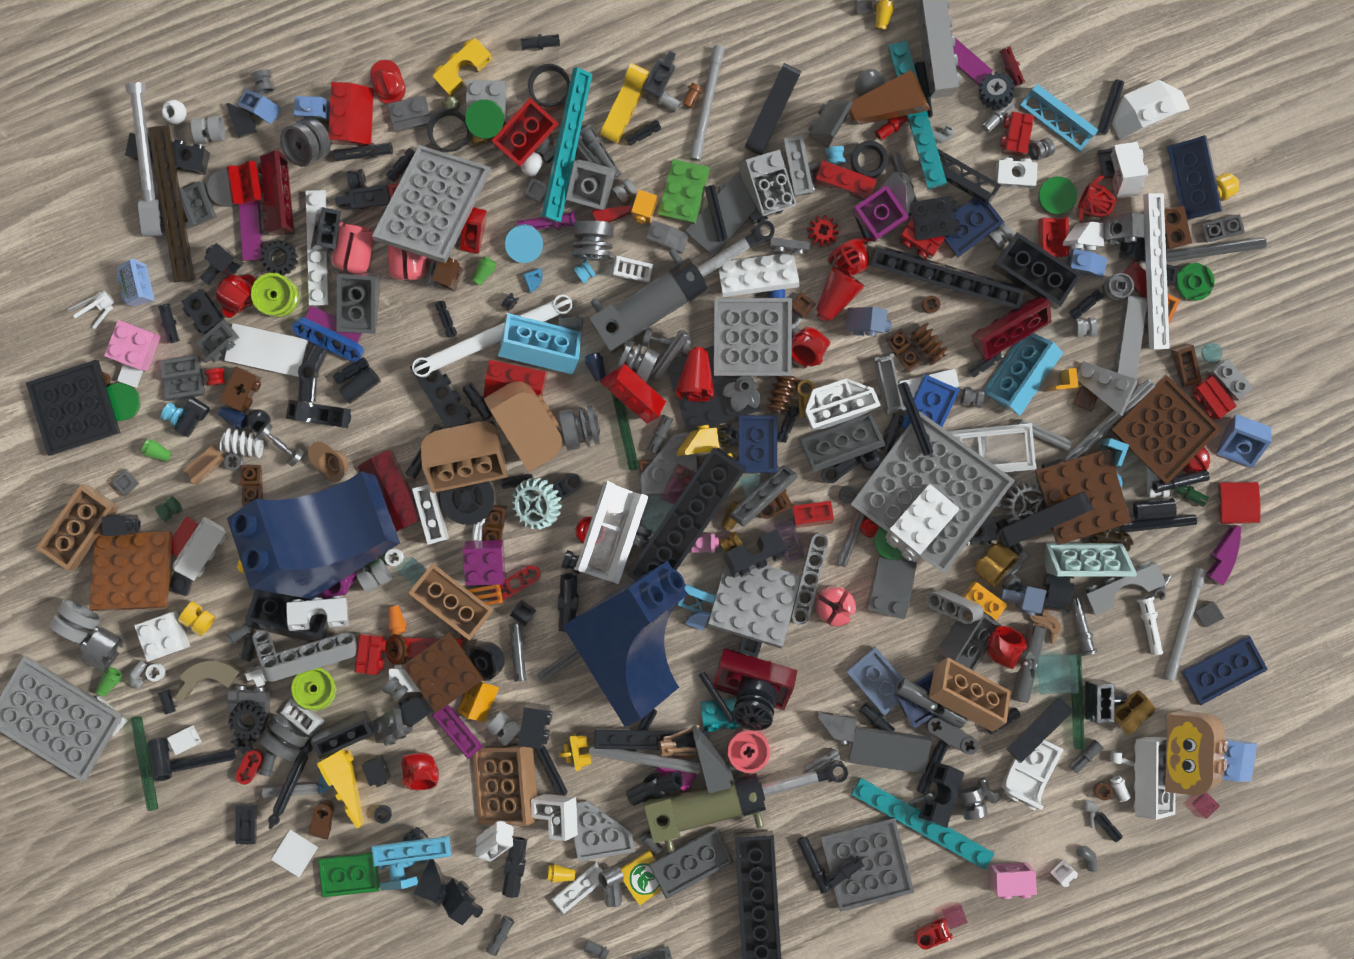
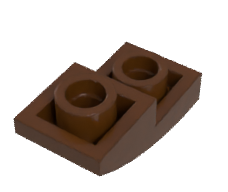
M902 328L886 339L888 345L908 373L924 363L923 358L914 348L913 343Z
M241 465L240 484L242 485L243 506H246L255 499H263L261 465Z
M493 505L491 512L485 518L482 541L502 540L507 506Z

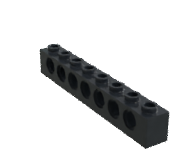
M875 244L870 260V266L1015 309L1020 308L1025 293L1023 287L877 244Z

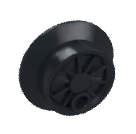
M489 481L441 491L440 495L441 505L445 514L451 520L464 525L476 524L485 519L491 512L494 505V491Z

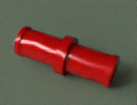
M907 115L888 119L885 125L875 131L876 137L883 141L893 132L897 133L900 127L908 122Z

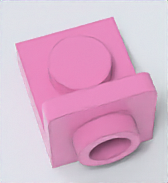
M702 533L692 547V553H715V549H719V538L715 537V533Z

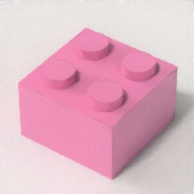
M118 320L104 356L139 370L148 371L161 336Z
M1027 862L989 864L990 888L1001 899H1011L1012 896L1030 898L1031 895H1037L1036 872Z

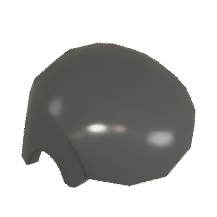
M867 69L856 79L855 91L861 97L885 84L886 80L878 70Z

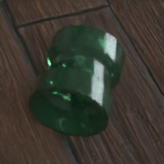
M174 496L168 497L166 502L155 506L157 514L165 522L172 519L174 514H179L183 511L182 506Z

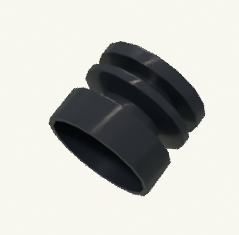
M749 679L742 682L738 688L732 714L736 723L743 728L756 731L770 727L773 722L774 709L778 699L775 687L760 679Z

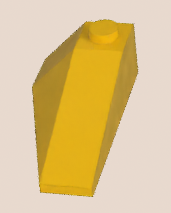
M343 748L317 763V766L327 784L334 786L335 796L338 801H344L345 812L356 829L364 824L353 763L354 757L350 750Z

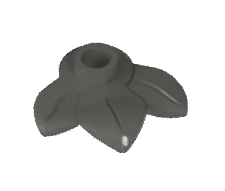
M740 376L736 382L728 383L723 389L722 395L731 397L730 402L734 412L743 410L747 404L756 409L760 403V394L754 388L755 383L750 376ZM746 382L749 386L748 388H743L741 384Z

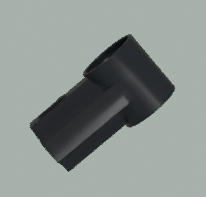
M191 397L184 407L183 415L173 429L181 435L190 437L199 421H202L207 416L210 407L197 398Z
M855 458L823 469L821 478L826 483H835L859 464ZM829 469L835 472L833 480H828L825 476L826 471Z

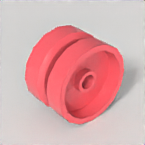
M742 727L730 736L727 743V753L731 764L737 770L744 773H753L761 770L767 764L770 757V747L766 736L761 731ZM750 746L752 750L746 752V747Z

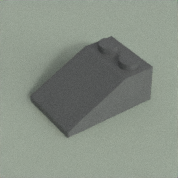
M829 100L827 105L823 103L818 111L820 117L817 121L813 120L808 128L810 131L809 138L828 148L845 121L853 102L850 100Z
M341 271L337 274V332L376 333L380 297V273Z
M879 554L865 608L905 620L917 562L902 558L889 560Z
M692 726L708 793L730 789V781L733 780L729 761L725 762L722 753L697 726Z

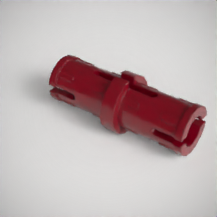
M1011 46L1000 50L999 53L1006 66L1005 71L1009 73L1010 78L1013 80L1014 87L1025 83L1026 81L1019 68L1020 63L1016 61Z

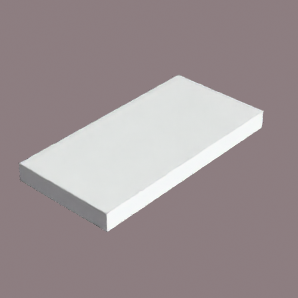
M232 324V329L240 338L234 342L236 345L226 352L224 361L299 377L298 369L304 363L308 340Z

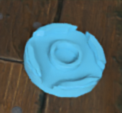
M517 225L506 235V252L516 262H532L542 252V235L531 225Z

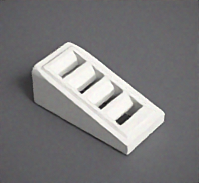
M615 256L610 276L650 283L653 264ZM619 263H622L621 272H618ZM627 264H630L629 273L627 274L625 273ZM635 266H638L637 273L635 276L633 275ZM642 267H645L644 278L641 277Z
M292 697L280 712V714L308 736H312L313 733L317 732L324 723L321 717L312 711L304 709ZM294 706H296L297 708L294 710L292 715H290V711ZM302 711V713H301V715L299 716V718L296 719V717H297V715L299 714V712ZM306 716H308V719L303 724V720L306 718Z

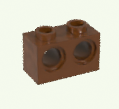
M1179 206L1165 209L1166 250L1191 244L1192 239L1185 207ZM1167 215L1173 217V224L1167 221ZM1172 233L1178 238L1176 243L1171 240Z

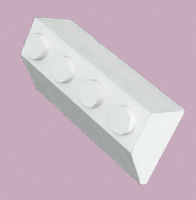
M1167 737L1136 739L1134 745L1135 816L1157 820L1175 815V793L1165 792Z

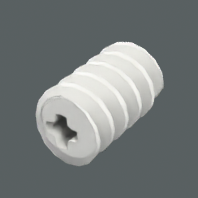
M228 428L226 433L223 434L220 442V451L226 450L229 453L233 451L234 454L241 453L244 456L248 454L249 457L256 455L257 458H260L264 449L263 440L254 439L252 432L248 437H246V431H243L241 436H239L238 430L231 434V428Z

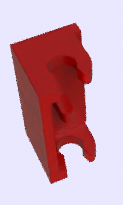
M831 501L793 506L795 528L831 524L834 521Z

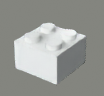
M178 611L134 625L147 662L190 647L183 624L178 622Z

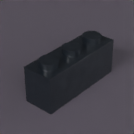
M366 710L313 733L311 744L319 759L373 736V724Z

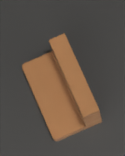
M215 445L210 446L184 469L191 478L190 483L199 484L224 462L225 456Z

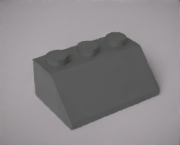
M984 612L980 620L970 624L956 621L937 652L974 671L987 651L990 634L1002 625Z

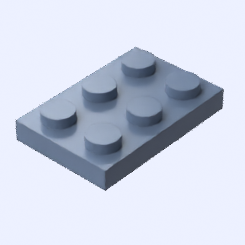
M874 646L846 672L885 716L898 704L894 696L895 686L902 677Z

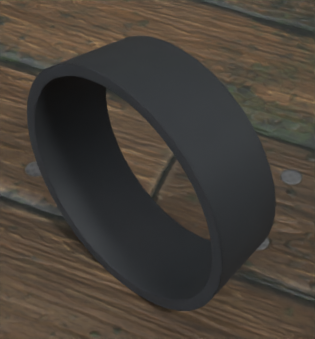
M543 64L533 70L528 80V89L536 102L546 107H554L561 104L567 98L570 79L563 68L555 64ZM545 71L558 72L567 83L566 95L560 101L553 104L540 102L533 92L535 79Z
M443 109L436 112L430 118L427 134L429 140L436 148L453 152L461 149L466 144L469 137V129L463 114L453 109ZM445 116L458 117L467 128L465 140L461 145L453 149L441 148L433 137V128L436 122Z

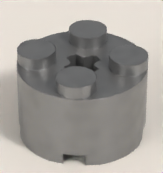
M96 626L92 631L90 640L88 642L85 641L80 648V652H82L80 659L82 662L104 672V669L107 670L118 657L119 652H117L118 646H123L124 638L103 627Z

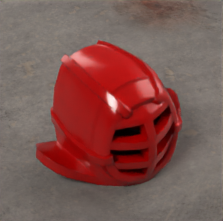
M1102 175L1093 179L1086 186L1079 200L1077 217L1081 223H1083V214L1096 218L1108 217L1115 207L1116 198L1103 185L1098 184L1104 178Z
M856 238L837 247L830 253L828 263L831 265L835 260L834 264L848 276H854L863 272L870 265L868 248L864 242L872 241L871 238Z
M231 274L218 283L216 300L222 305V313L225 317L232 318L236 313H240L248 306L251 307L253 305L251 289L256 281L255 276L246 274L239 277Z
M812 327L803 328L792 338L793 363L802 369H805L807 366L820 365L831 341L820 331Z
M1009 626L997 627L988 638L987 655L993 662L1006 668L1014 669L1022 652L1027 648L1023 638L1024 635Z
M414 753L402 756L403 786L409 790L416 791L430 790L437 786L439 770L432 755L428 753Z

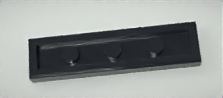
M1058 697L1006 748L1007 751L1018 763H1022L1073 710L1061 697Z

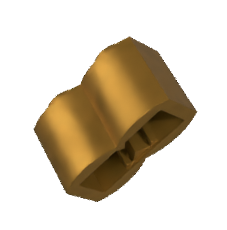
M1000 541L996 544L993 543L988 548V554L984 558L978 559L974 568L976 574L992 587H995L1019 560L1017 554L1009 548H1005Z
M1138 690L1132 693L1124 704L1114 710V721L1128 735L1136 731L1142 721L1150 718L1156 708Z

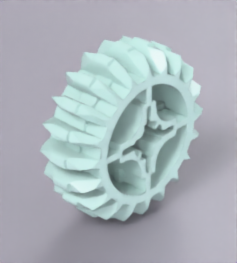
M530 478L522 481L515 488L516 491L512 494L515 498L511 502L515 504L512 510L517 512L514 517H520L519 523L525 522V527L531 526L532 529H543L549 527L557 520V516L561 513L558 509L562 505L558 503L561 498L556 496L558 490L553 491L552 489L554 484L548 485V480L542 481L541 478ZM531 490H535L540 494L538 495L535 492H532Z

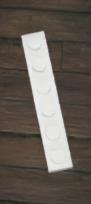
M325 190L306 191L309 306H330L328 252L311 248L316 211L321 207L327 208Z

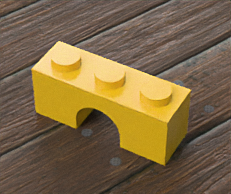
M476 38L466 41L462 46V50L458 53H453L444 66L440 65L434 71V80L450 97L464 86L462 79L458 76L462 66L472 65L479 72L493 60L491 54Z

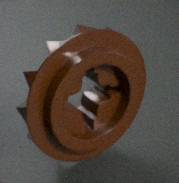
M393 634L387 641L386 654L388 660L393 665H401L402 662L406 661V655H408L406 639H403L402 635Z

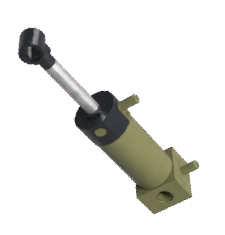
M834 760L829 765L824 766L825 769L761 785V782L758 781L757 773L730 781V789L710 794L707 787L674 796L671 795V792H668L658 799L650 798L644 801V808L653 842L655 844L665 841L667 851L672 852L675 850L672 839L680 837V832L742 815L744 817L754 815L757 828H763L764 823L761 811L766 810L764 804L765 796L826 780L829 783L833 781L840 783L847 779L848 769L842 761ZM836 767L843 769L842 774L839 776L833 774V770ZM661 815H664V816H666L667 818L664 819V820H661V819H659L658 817L661 816Z

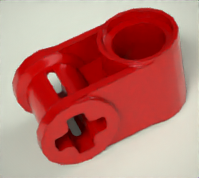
M941 918L917 929L914 933V940L920 948L928 950L950 941L953 935L949 933L946 919ZM923 935H928L926 942H920V938Z

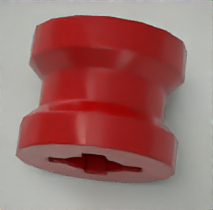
M224 368L204 370L208 379L206 381L207 386L226 384V379L223 378Z

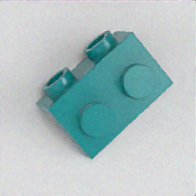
M736 698L723 699L733 714ZM714 700L701 702L704 730L714 732L723 728L733 730L741 727L735 720L729 723Z

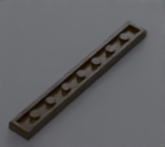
M169 125L148 127L174 283L195 280Z

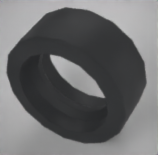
M876 141L860 143L851 155L850 163L852 170L870 178L878 177L883 173L888 164L886 149ZM865 149H873L880 156V165L873 171H866L859 166L858 156Z

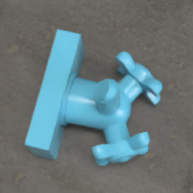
M416 861L388 865L390 880L380 883L381 891L404 889L418 885L417 877H405L404 872L405 867L413 866ZM386 865L379 866L380 870L386 867Z

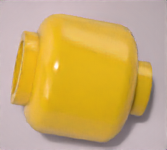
M1227 172L1216 177L1221 201L1231 198L1238 192L1239 181L1237 177Z

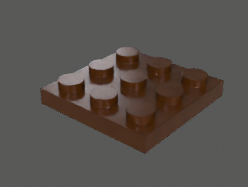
M451 632L403 665V668L435 713L484 680Z

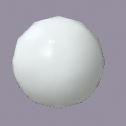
M169 100L163 104L162 116L165 121L170 124H179L185 120L187 112L183 103L177 100Z
M533 153L521 166V169L528 176H536L544 160L538 153Z

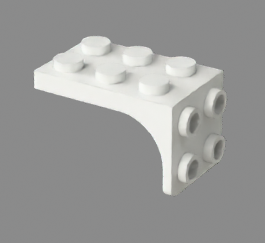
M929 484L890 528L886 535L887 543L893 548L897 547L905 559L915 562L960 509Z
M1044 740L1022 763H1018L1014 758L1000 785L1005 790L1004 793L1017 802L1021 799L1025 806L1035 811L1037 808L1042 810L1044 807L1041 804L1043 790L1063 749Z

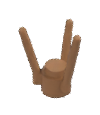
M690 727L673 735L664 736L663 741H659L660 756L696 758V754L676 753L697 751L696 747L677 748L676 742L671 741L693 731V728Z

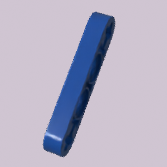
M300 317L292 325V330L297 336L347 360L356 362L364 354V349L359 343L307 318ZM315 332H320L323 335V339L318 338ZM333 340L338 341L341 347L335 346Z

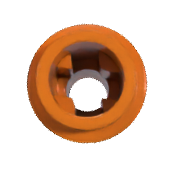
M389 607L388 631H391V635L407 632V624L400 607Z

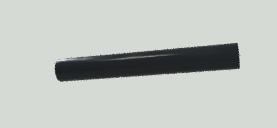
M705 672L700 673L699 678L729 723L733 722L734 719L731 711Z

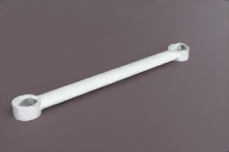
M559 295L554 301L520 316L544 322L558 315L568 314L572 309V300L566 295ZM559 299H566L565 301L555 305V303ZM570 303V308L567 311L561 312L558 310V308ZM504 323L431 356L416 359L412 365L414 374L420 378H425L437 369L500 342ZM421 361H424V362L426 361V362H427V363L422 364V365H420V366H418V367L415 368V366H416V364H417L418 362H421ZM430 366L428 373L424 375L416 373L417 371Z

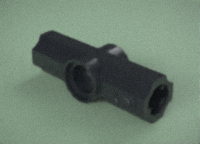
M519 836L512 837L513 846L509 848V854L504 867L505 878L502 895L510 898L519 896L521 878L524 875L526 864L524 859L528 839Z

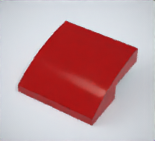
M1258 482L1219 483L1220 504L1218 509L1221 524L1260 523L1261 505Z

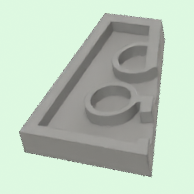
M1084 361L1077 374V379L1082 385L1120 416L1123 415L1138 382L1136 379Z

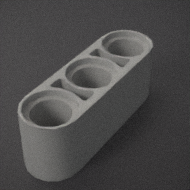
M946 589L931 592L926 597V603L931 609L964 624H970L983 617L981 605Z

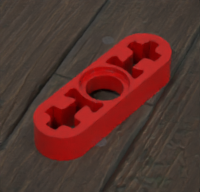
M530 565L505 579L504 583L506 582L507 588L512 593L508 594V590L502 593L503 601L538 581L541 576L540 569L535 565ZM530 568L532 571L536 570V578L530 577L526 579L528 584L525 585L524 579L519 574L523 573L524 577L529 574L528 570ZM513 578H518L521 581V586L518 589H513L510 586V581ZM500 584V589L505 588L503 584ZM495 589L490 590V593L496 592ZM491 597L492 600H498L497 597Z

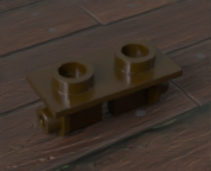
M1110 529L1096 533L1091 538V543H1123L1127 552L1130 551L1131 545H1134L1128 533L1122 531L1117 533Z

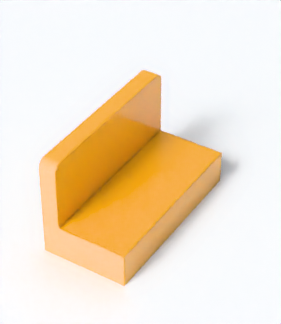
M1076 368L1060 371L1061 385L1046 388L1047 392L1078 388Z
M484 681L479 682L465 692L457 712L468 719L485 722L499 687Z

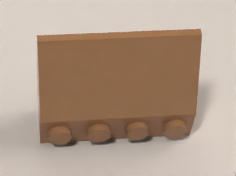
M511 744L482 747L473 755L478 824L494 825L497 821H503L508 825L527 826L539 821V819L532 818L531 799L537 797L533 748Z

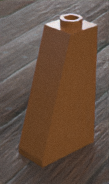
M910 70L853 100L849 115L853 121L856 120L862 125L930 110L916 75Z

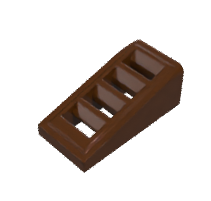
M1187 343L1171 348L1172 357L1182 386L1186 387L1201 382L1202 379L1194 345ZM1189 359V362H1182L1183 360ZM1190 366L1192 367V369H1190V370H1187V371L1184 370V368H1187V367H1190ZM1194 373V377L1186 379L1187 375Z

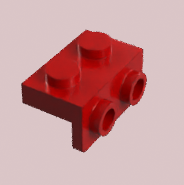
M248 161L239 166H227L232 204L249 205L261 200L256 161Z
M1069 218L1038 219V246L1056 258L1069 256L1070 246H1063V241L1069 234Z

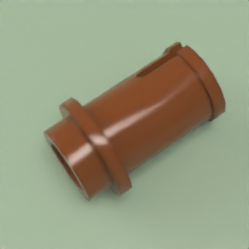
M695 83L688 85L689 90L682 102V105L690 109L694 108L693 106L698 95L702 93V87Z

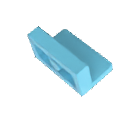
M1102 438L1100 446L1113 450L1112 459L1114 466L1121 467L1129 445L1111 438Z

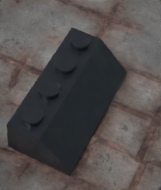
M1018 232L1006 245L992 266V269L1018 286L1023 287L1024 290L1035 297L1048 300L1050 307L1055 310L1062 306L1082 275Z
M256 589L245 619L249 628L266 630L271 633L309 642L325 639L329 625L325 615L316 614L309 621V629L289 631L287 625V603L296 599L311 601L312 599Z

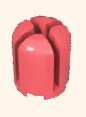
M340 222L336 248L332 251L331 255L332 265L339 270H347L351 273L366 272L371 259L374 245L372 235L375 230H372L371 233L369 232L370 228L355 224H345L343 226V222Z
M388 245L389 274L396 280H419L426 276L427 257Z
M828 586L821 589L816 595L814 601L815 611L824 622L837 627L843 626L852 620L849 616L851 613L855 615L856 602L853 596L845 589L838 586ZM829 601L833 603L838 602V608L832 610V607L828 605Z

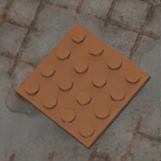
M163 531L117 536L99 535L95 539L89 610L112 611L167 608L173 533Z

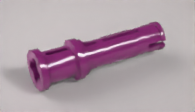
M573 210L570 213L563 214L561 222L556 223L541 217L517 220V225H531L536 230L547 228L560 230L561 227L572 226L574 228L576 219Z

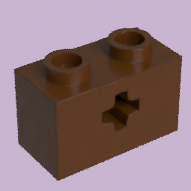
M448 257L446 263L438 262L432 280L440 286L456 291L463 269L459 266L460 263L457 260Z
M236 366L219 401L245 412L253 403L251 398L254 392H258L261 387L260 380L262 377ZM240 387H243L245 393H242V391L239 390Z

